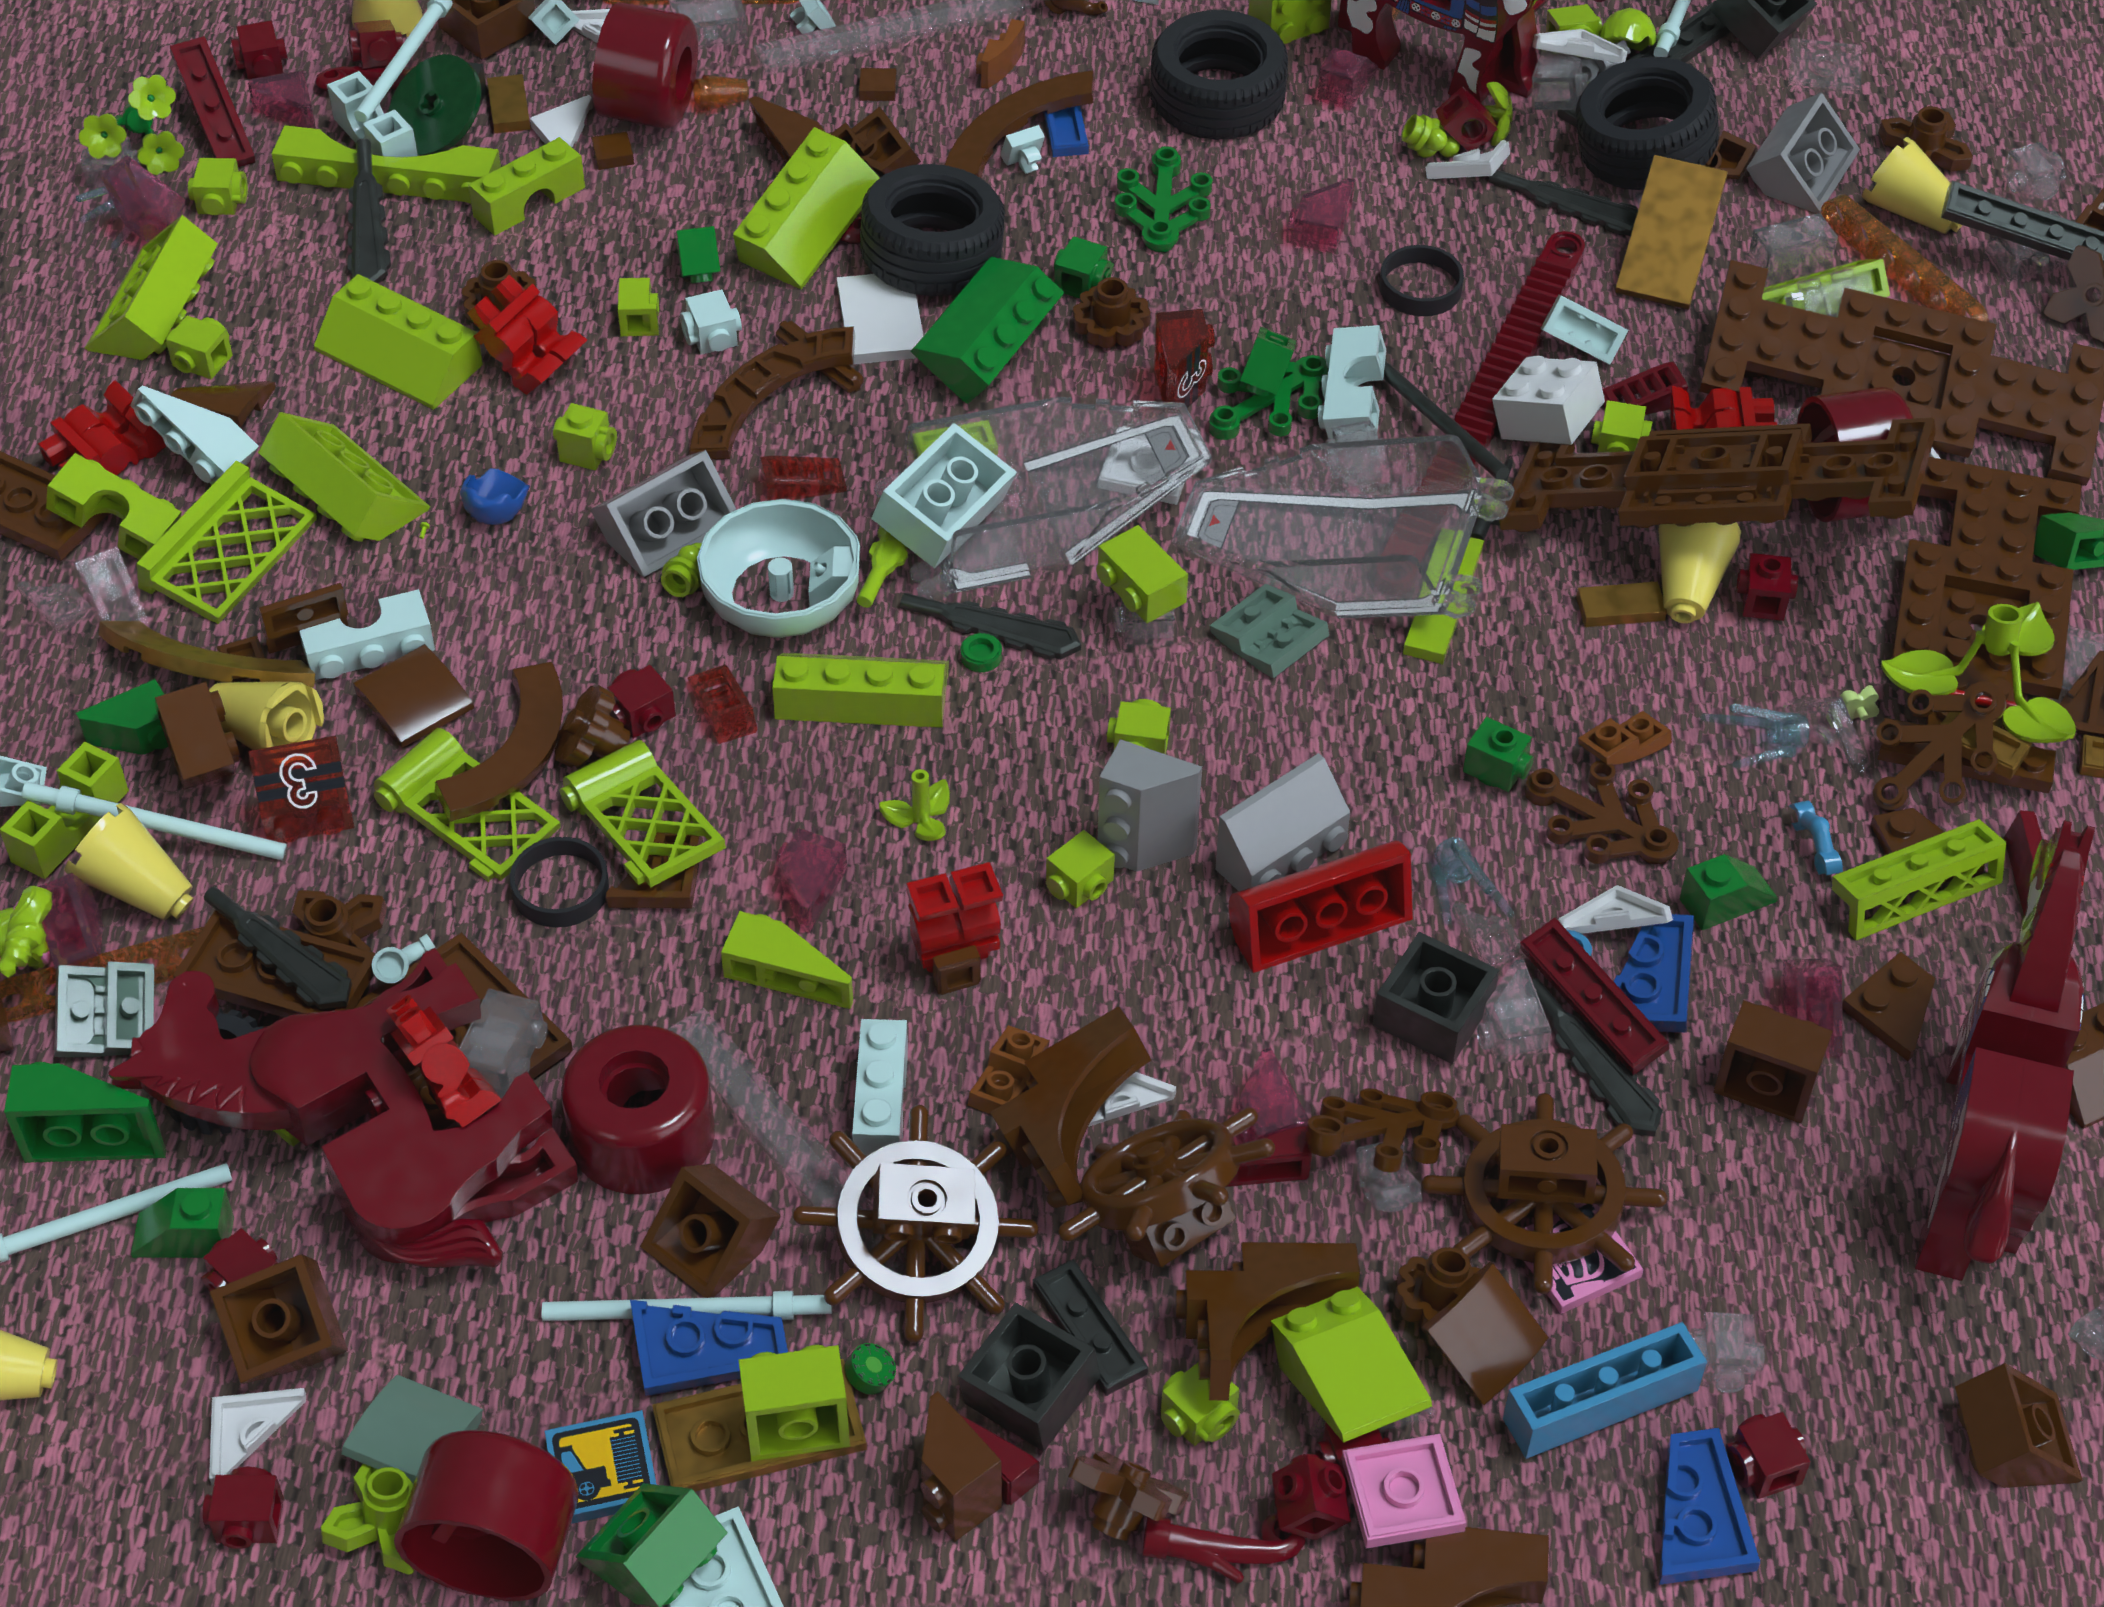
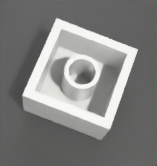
M1532 356L1524 359L1492 401L1501 439L1572 445L1603 405L1605 399L1597 362L1580 361L1577 358L1564 360Z

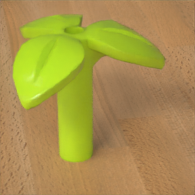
M1489 82L1486 85L1496 104L1483 106L1490 111L1493 119L1498 122V130L1494 133L1491 145L1496 146L1510 132V122L1513 120V105L1511 96H1508L1504 86L1498 82Z
M923 769L915 770L911 775L912 807L904 801L888 800L880 802L879 809L884 818L891 824L905 828L915 822L918 824L915 830L917 838L925 841H935L944 837L946 829L942 822L930 817L946 812L950 800L949 786L946 779H942L929 787L928 772Z

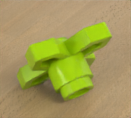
M362 1464L354 1476V1490L361 1502L342 1505L332 1509L321 1526L322 1543L349 1552L378 1540L383 1565L408 1575L412 1574L415 1570L401 1558L394 1544V1537L413 1487L411 1480L403 1471L397 1468L385 1467L376 1469Z

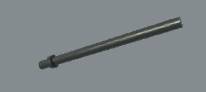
M1385 359L1383 379L1495 479L1502 481L1508 476V467Z

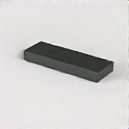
M1074 1259L1033 1279L1032 1287L1059 1327L1095 1348L1100 1378L1097 1383L1106 1396L1148 1375L1147 1364Z

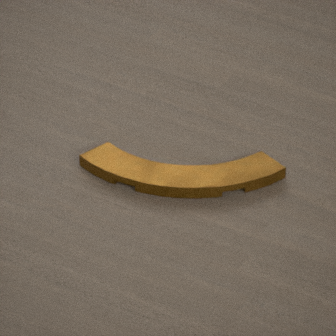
M100 621L98 635L108 644L123 653H129V649L142 653V661L164 669L222 682H232L233 679L247 677L260 679V682L296 681L309 687H314L315 673L302 660L254 658L207 650L168 638L150 629L141 621Z

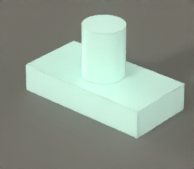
M1558 295L1541 327V330L1607 364L1612 363L1629 331L1561 295Z

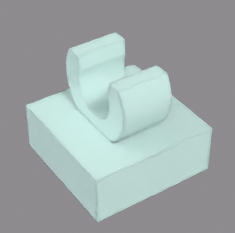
M544 0L528 17L555 45L580 20L562 0Z
M799 0L802 7L796 8L790 14V17L798 24L796 25L797 29L803 35H810L816 26L824 34L830 33L837 27L820 0Z
M1037 125L1006 135L1001 151V157L1006 165L1019 162L1025 174L1039 169L1036 162L1042 160L1040 151L1045 138L1040 126Z

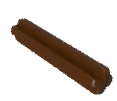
M782 321L779 324V329L776 331V337L785 345L805 339V334H808L793 321ZM850 365L819 370L847 393L859 391L860 386L864 382L862 374Z

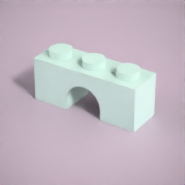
M360 71L327 84L334 120L355 143L359 139L370 140L371 154L387 157L418 156L413 128L395 109L384 114L379 103L367 122L362 123L355 118L354 112L373 87Z
M1380 326L1334 328L1332 344L1326 345L1325 350L1326 364L1329 370L1327 375L1322 376V393L1325 402L1324 405H1319L1318 408L1319 427L1326 429L1330 443L1375 442L1377 440L1380 410L1373 386H1357L1368 381L1383 380L1386 347Z
M419 589L378 599L381 616L371 626L351 628L343 624L339 618L300 630L299 634L308 667L315 673V680L335 678L343 673L363 668H375L383 663L394 661L424 644L431 651H434L435 646L431 625Z
M861 1019L852 1137L853 1142L866 1156L889 1144L902 1142L903 1089L906 1088L908 1060L907 1020Z

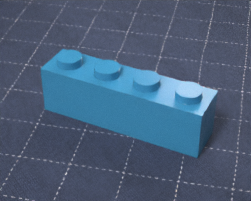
M1680 1322L1509 1389L1503 1420L1524 1457L1527 1459L1698 1391L1707 1360L1684 1323Z

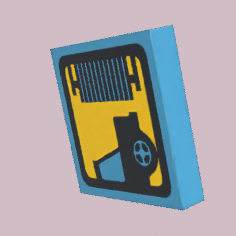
M642 1410L545 1430L548 1453L556 1457L569 1469L578 1486V1503L571 1524L614 1515L643 1483L657 1485Z

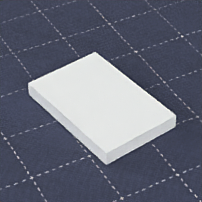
M875 274L837 277L843 326H854L855 330L854 364L915 359L916 357L910 351L923 337L916 294L898 290L883 282Z

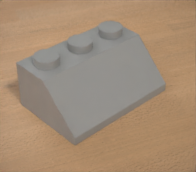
M1819 93L1786 108L1746 169L1764 195L1814 213H1819L1855 159L1860 148L1822 93Z
M705 450L686 456L590 510L607 543L642 577H646L662 568L670 558L677 556L682 547L696 542L702 543L705 534L723 516L737 509Z
M1121 739L1119 740L1099 777L1098 841L1115 854V868L1125 867L1138 872L1195 853L1198 838L1202 766Z
M1316 754L1219 816L1215 869L1238 891L1291 875L1294 872L1306 870L1317 857L1328 850L1330 852L1338 850L1346 842L1350 810L1322 755Z

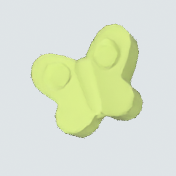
M1872 685L1865 687L1860 694L1851 690L1844 691L1840 695L1841 701L1831 710L1829 715L1835 726L1847 724L1857 717L1862 721L1875 717L1879 714V708L1875 703L1879 699V695Z

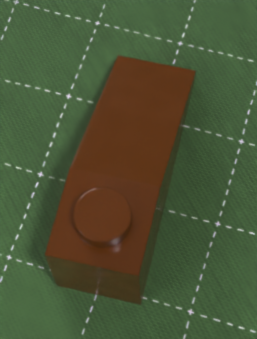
M757 96L748 99L756 124L785 164L814 127L824 131L818 121Z

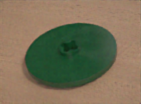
M450 54L430 57L420 62L405 75L393 94L388 112L395 109L413 128L418 156L447 151L457 144L468 132L480 106L481 84L479 77L469 63L458 56Z

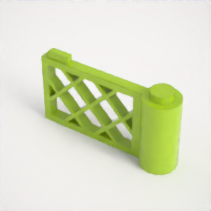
M436 728L374 781V798L388 812L393 810L401 814L406 812L471 860L469 868L489 882L494 877L502 881L510 874L516 858L532 844L550 838L561 828L560 821L519 791H513L504 797L511 802V810L483 811L450 822L445 813L430 814L422 807L430 800H439L435 793V782L437 780L455 776L480 764L464 752L460 743L448 731ZM536 820L543 827L535 834H517L516 821ZM485 822H512V835L486 836ZM481 823V836L461 837L455 832V824ZM513 846V854L501 865L487 856L486 847Z
M636 740L563 778L564 787L560 788V795L566 807L571 812L577 809L581 815H588L628 861L624 863L625 870L638 885L646 882L651 888L726 848L724 838L657 766L650 749L642 740ZM655 784L662 789L659 798L639 796L641 791ZM612 806L625 807L622 817L606 816L602 811ZM635 808L655 810L652 819L632 818ZM664 810L683 812L682 822L661 820ZM627 830L647 831L644 842L625 840L624 837ZM657 832L677 834L674 844L653 842ZM686 835L704 836L708 840L698 846L683 845ZM649 855L670 856L666 863L654 869H651L646 863Z

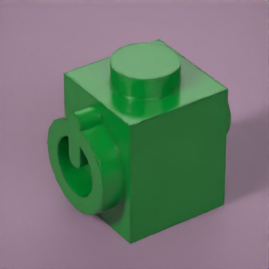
M1073 236L1066 248L1060 249L1054 261V283L1065 292L1064 294L1080 298L1081 293L1097 286L1101 280L1111 277L1114 263L1107 260L1108 247Z
M1486 717L1467 744L1463 772L1478 778L1486 785L1498 787L1509 792L1518 778L1524 780L1532 767L1534 756L1529 755L1532 737Z

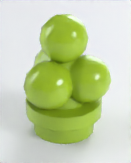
M1414 114L1405 123L1401 139L1407 143L1408 148L1417 151L1419 156L1430 158L1439 151L1444 157L1450 158L1459 152L1460 143L1451 135H1446L1439 119L1430 118L1424 114L1421 116Z
M696 542L682 547L678 555L670 558L663 566L661 584L669 594L675 597H685L686 595L693 594L701 587L697 556L702 543Z

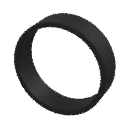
M1428 245L1405 246L1390 253L1383 261L1379 289L1383 299L1400 312L1414 316H1434L1452 309L1458 303L1462 294L1464 271L1460 262L1443 249ZM1426 263L1447 271L1454 278L1457 285L1453 290L1439 297L1416 298L1396 290L1388 282L1386 276L1393 269L1405 264Z
M553 837L532 844L516 858L510 872L511 890L517 909L528 920L546 927H568L591 918L604 905L606 892L609 889L607 866L602 854L588 842L572 837ZM571 855L583 858L595 865L602 875L598 888L589 898L575 906L563 909L538 907L524 899L518 891V885L523 874L535 863L552 856Z

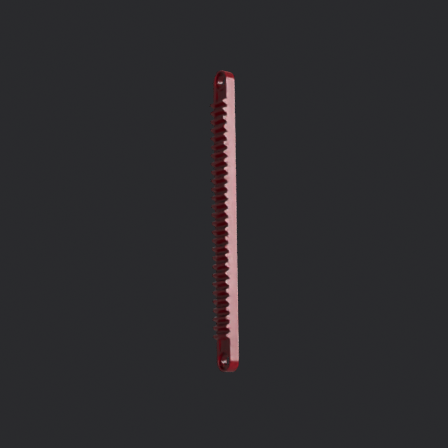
M1561 231L1552 234L1548 239L1541 255L1536 258L1534 267L1532 266L1525 285H1522L1520 295H1517L1515 304H1512L1510 314L1506 316L1505 324H1502L1500 333H1497L1495 343L1491 345L1490 353L1486 354L1485 362H1482L1480 372H1477L1475 381L1471 383L1470 390L1466 393L1459 412L1455 414L1454 421L1486 449L1498 429L1492 399L1524 359L1535 356L1546 334L1545 331L1541 330L1546 317L1558 295L1565 296L1582 263L1585 242L1576 233ZM1565 247L1572 249L1574 252L1569 254L1561 253L1557 249ZM1445 434L1443 443L1441 442L1439 445L1438 453L1434 454L1433 462L1429 464L1427 474H1424L1422 484L1418 485L1417 492L1412 498L1464 495L1479 463ZM1456 508L1406 510V514L1402 516L1400 526H1397L1394 538L1380 563L1378 582L1385 592L1401 596L1407 595L1417 588ZM1393 571H1403L1409 575V578L1396 580L1388 574Z

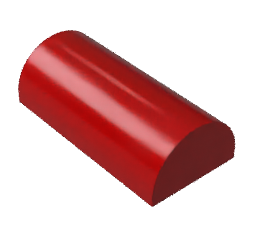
M1394 840L1231 894L1229 898L1231 928L1235 941L1252 972L1255 973L1413 920L1411 852L1400 841Z

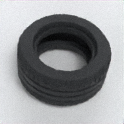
M1206 10L1181 17L1167 26L1154 42L1150 77L1152 103L1156 111L1171 126L1195 137L1221 140L1250 135L1271 123L1283 108L1288 73L1286 46L1269 25L1241 12ZM1207 69H1226L1243 74L1244 76L1231 80H1216L1194 75L1193 73Z
M1643 57L1613 65L1590 81L1577 101L1575 115L1582 161L1590 172L1602 181L1615 187L1644 190L1654 155L1704 166L1712 157L1718 145L1719 125L1714 87L1703 73L1692 65L1677 59ZM1664 117L1673 119L1670 123L1651 129L1631 130L1622 127L1627 123L1643 118Z
M920 164L898 168L878 179L868 189L863 198L860 231L862 258L875 276L898 290L934 297L959 294L990 257L1001 258L1005 209L1000 197L987 182L963 169L936 164ZM916 228H939L947 230V232L922 231Z

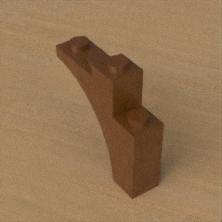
M1119 1006L1025 1061L1024 1063L1033 1077L1025 1082L1029 1090L990 1112L999 1129L992 1132V1135L996 1141L1005 1144L1007 1149L1005 1157L1014 1153L1023 1168L1032 1164L1049 1193L1052 1194L1059 1190L1068 1206L1080 1200L1083 1194L1077 1174V1160L1079 1148L1088 1125L1106 1099L1133 1073L1152 1061L1134 1026Z
M1241 1242V1260L1232 1261L1231 1271L1185 1270V1290H1176L1175 1316L1176 1319H1185L1186 1339H1196L1197 1349H1206L1199 1350L1198 1376L1199 1380H1208L1209 1400L1229 1401L1232 1376L1239 1362L1256 1343L1273 1332L1271 1320L1286 1315L1293 1309L1306 1307L1332 1297L1339 1291L1359 1287L1360 1269L1356 1243Z
M1466 1527L1465 1532L1424 1538L1423 1542L1414 1541L1412 1568L1363 1563L1360 1582H1350L1348 1607H1502L1522 1603L1542 1604L1548 1583L1549 1535Z

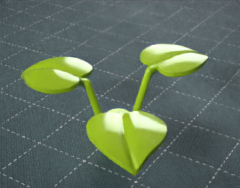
M2039 602L2020 608L2008 604H1997L1990 607L1986 624H1984L1982 630L1976 632L1974 642L1957 666L1953 667L1952 661L1945 655L1931 650L1910 651L1900 654L1891 660L1881 661L1882 670L1899 688L1909 693L1923 689L1932 695H1948L1957 690L1958 681L1955 676L1963 674L1981 644H1985L1987 651L1993 655H2011L2014 701L2017 706H2011L2005 710L2002 716L2005 729L2018 739L2034 743L2062 742L2075 737V723L2064 707L2045 697H2036L2026 702L2022 695L2019 655L2036 656L2046 653L2053 647L2055 640L2053 630L2046 621Z

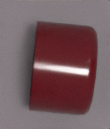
M622 2L615 3L604 20L595 52L592 90L594 106L598 115L663 129L676 126L688 108L697 72L698 36L693 21L687 15Z
M1878 387L1808 397L1800 408L1797 424H1811V443L1887 440L1893 419H1913V416L1901 395L1890 388ZM1870 496L1863 499L1827 497L1819 501L1807 500L1814 516L1822 522L1870 516L1868 505Z
M622 1026L592 1038L575 1053L568 1063L562 1080L561 1099L570 1149L577 1166L593 1182L619 1193L650 1194L671 1188L682 1167L702 1165L705 1162L715 1137L710 1079L706 1064L700 1053L684 1037L657 1026ZM658 1089L665 1091L658 1100L648 1106L634 1109L623 1107L631 1096L640 1091H654Z
M465 1430L445 1434L433 1441L424 1453L394 1537L395 1548L401 1558L414 1570L452 1590L502 1601H523L537 1598L546 1593L552 1584L578 1503L579 1490L577 1483L569 1469L556 1457L525 1440L483 1430Z

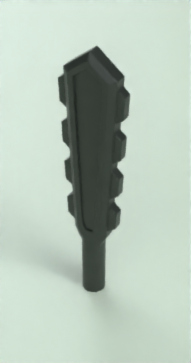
M359 139L356 142L358 174L354 179V186L349 189L348 198L349 202L353 204V207L348 211V222L353 226V229L348 232V246L352 249V253L348 255L347 269L352 273L353 278L360 274L379 283L388 276L387 270L392 266L390 252L385 249V245L389 243L388 230L382 226V223L386 220L385 207L380 204L384 194L382 185L377 183L376 178L372 174L371 141Z
M1496 170L1489 177V183L1523 193L1529 199L1534 200L1537 205L1545 208H1556L1558 213L1569 217L1577 216L1581 218L1582 222L1593 226L1601 225L1607 231L1617 235L1631 236L1638 209L1634 205L1624 202L1615 203L1610 201L1609 198L1597 194L1593 196L1587 195L1580 189L1573 187L1569 189L1563 188L1556 182L1528 180L1500 170Z
M904 593L901 598L900 608L940 618L946 624L951 625L954 631L964 634L969 632L990 634L999 641L1005 642L1006 647L1020 651L1028 649L1033 651L1034 655L1045 659L1057 658L1061 660L1081 650V643L1074 628L1067 626L1062 621L1053 619L1046 621L1037 620L1035 615L1021 612L1016 615L1009 614L1006 609L994 606L989 609L981 608L979 603L971 601L943 603L909 593Z
M211 887L204 894L205 902L235 925L239 935V943L247 951L256 950L257 960L266 968L274 967L277 978L287 987L295 986L297 988V996L308 1006L316 1005L320 1010L348 1005L352 982L345 968L336 962H326L324 954L314 946H303L300 936L291 930H280L279 922L270 915L261 916L258 913L244 910L217 887Z
M1538 978L1527 983L1525 991L1552 1022L1553 1033L1556 1035L1554 1043L1562 1053H1569L1573 1058L1571 1066L1579 1076H1585L1590 1081L1589 1090L1597 1100L1606 1103L1608 1106L1607 1114L1614 1124L1618 1126L1619 1124L1626 1123L1632 1127L1633 1134L1655 1136L1663 1112L1659 1106L1660 1100L1649 1088L1641 1087L1636 1082L1638 1076L1636 1074L1633 1075L1624 1064H1620L1615 1059L1616 1055L1604 1042L1598 1041L1595 1037L1596 1033L1585 1021H1580L1576 1016L1566 1012Z

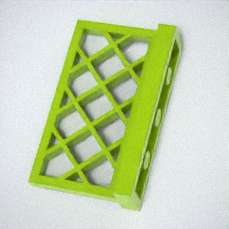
M236 460L136 563L138 588L150 594L157 590L204 618L219 624L317 520V515L250 477V468ZM253 493L266 500L267 507L244 509L243 502ZM292 515L300 519V521L295 526L277 528L275 517ZM270 517L272 529L248 531L246 520ZM241 521L243 532L219 535L218 528L223 523ZM275 541V548L271 552L253 554L251 542ZM246 544L248 555L224 557L222 546ZM216 546L218 558L194 561L193 554L199 548ZM250 565L251 573L246 578L228 580L226 568ZM221 569L223 581L199 584L197 572ZM190 572L192 574V585L175 586L168 582L174 574ZM225 592L226 600L217 609L203 602L201 594Z

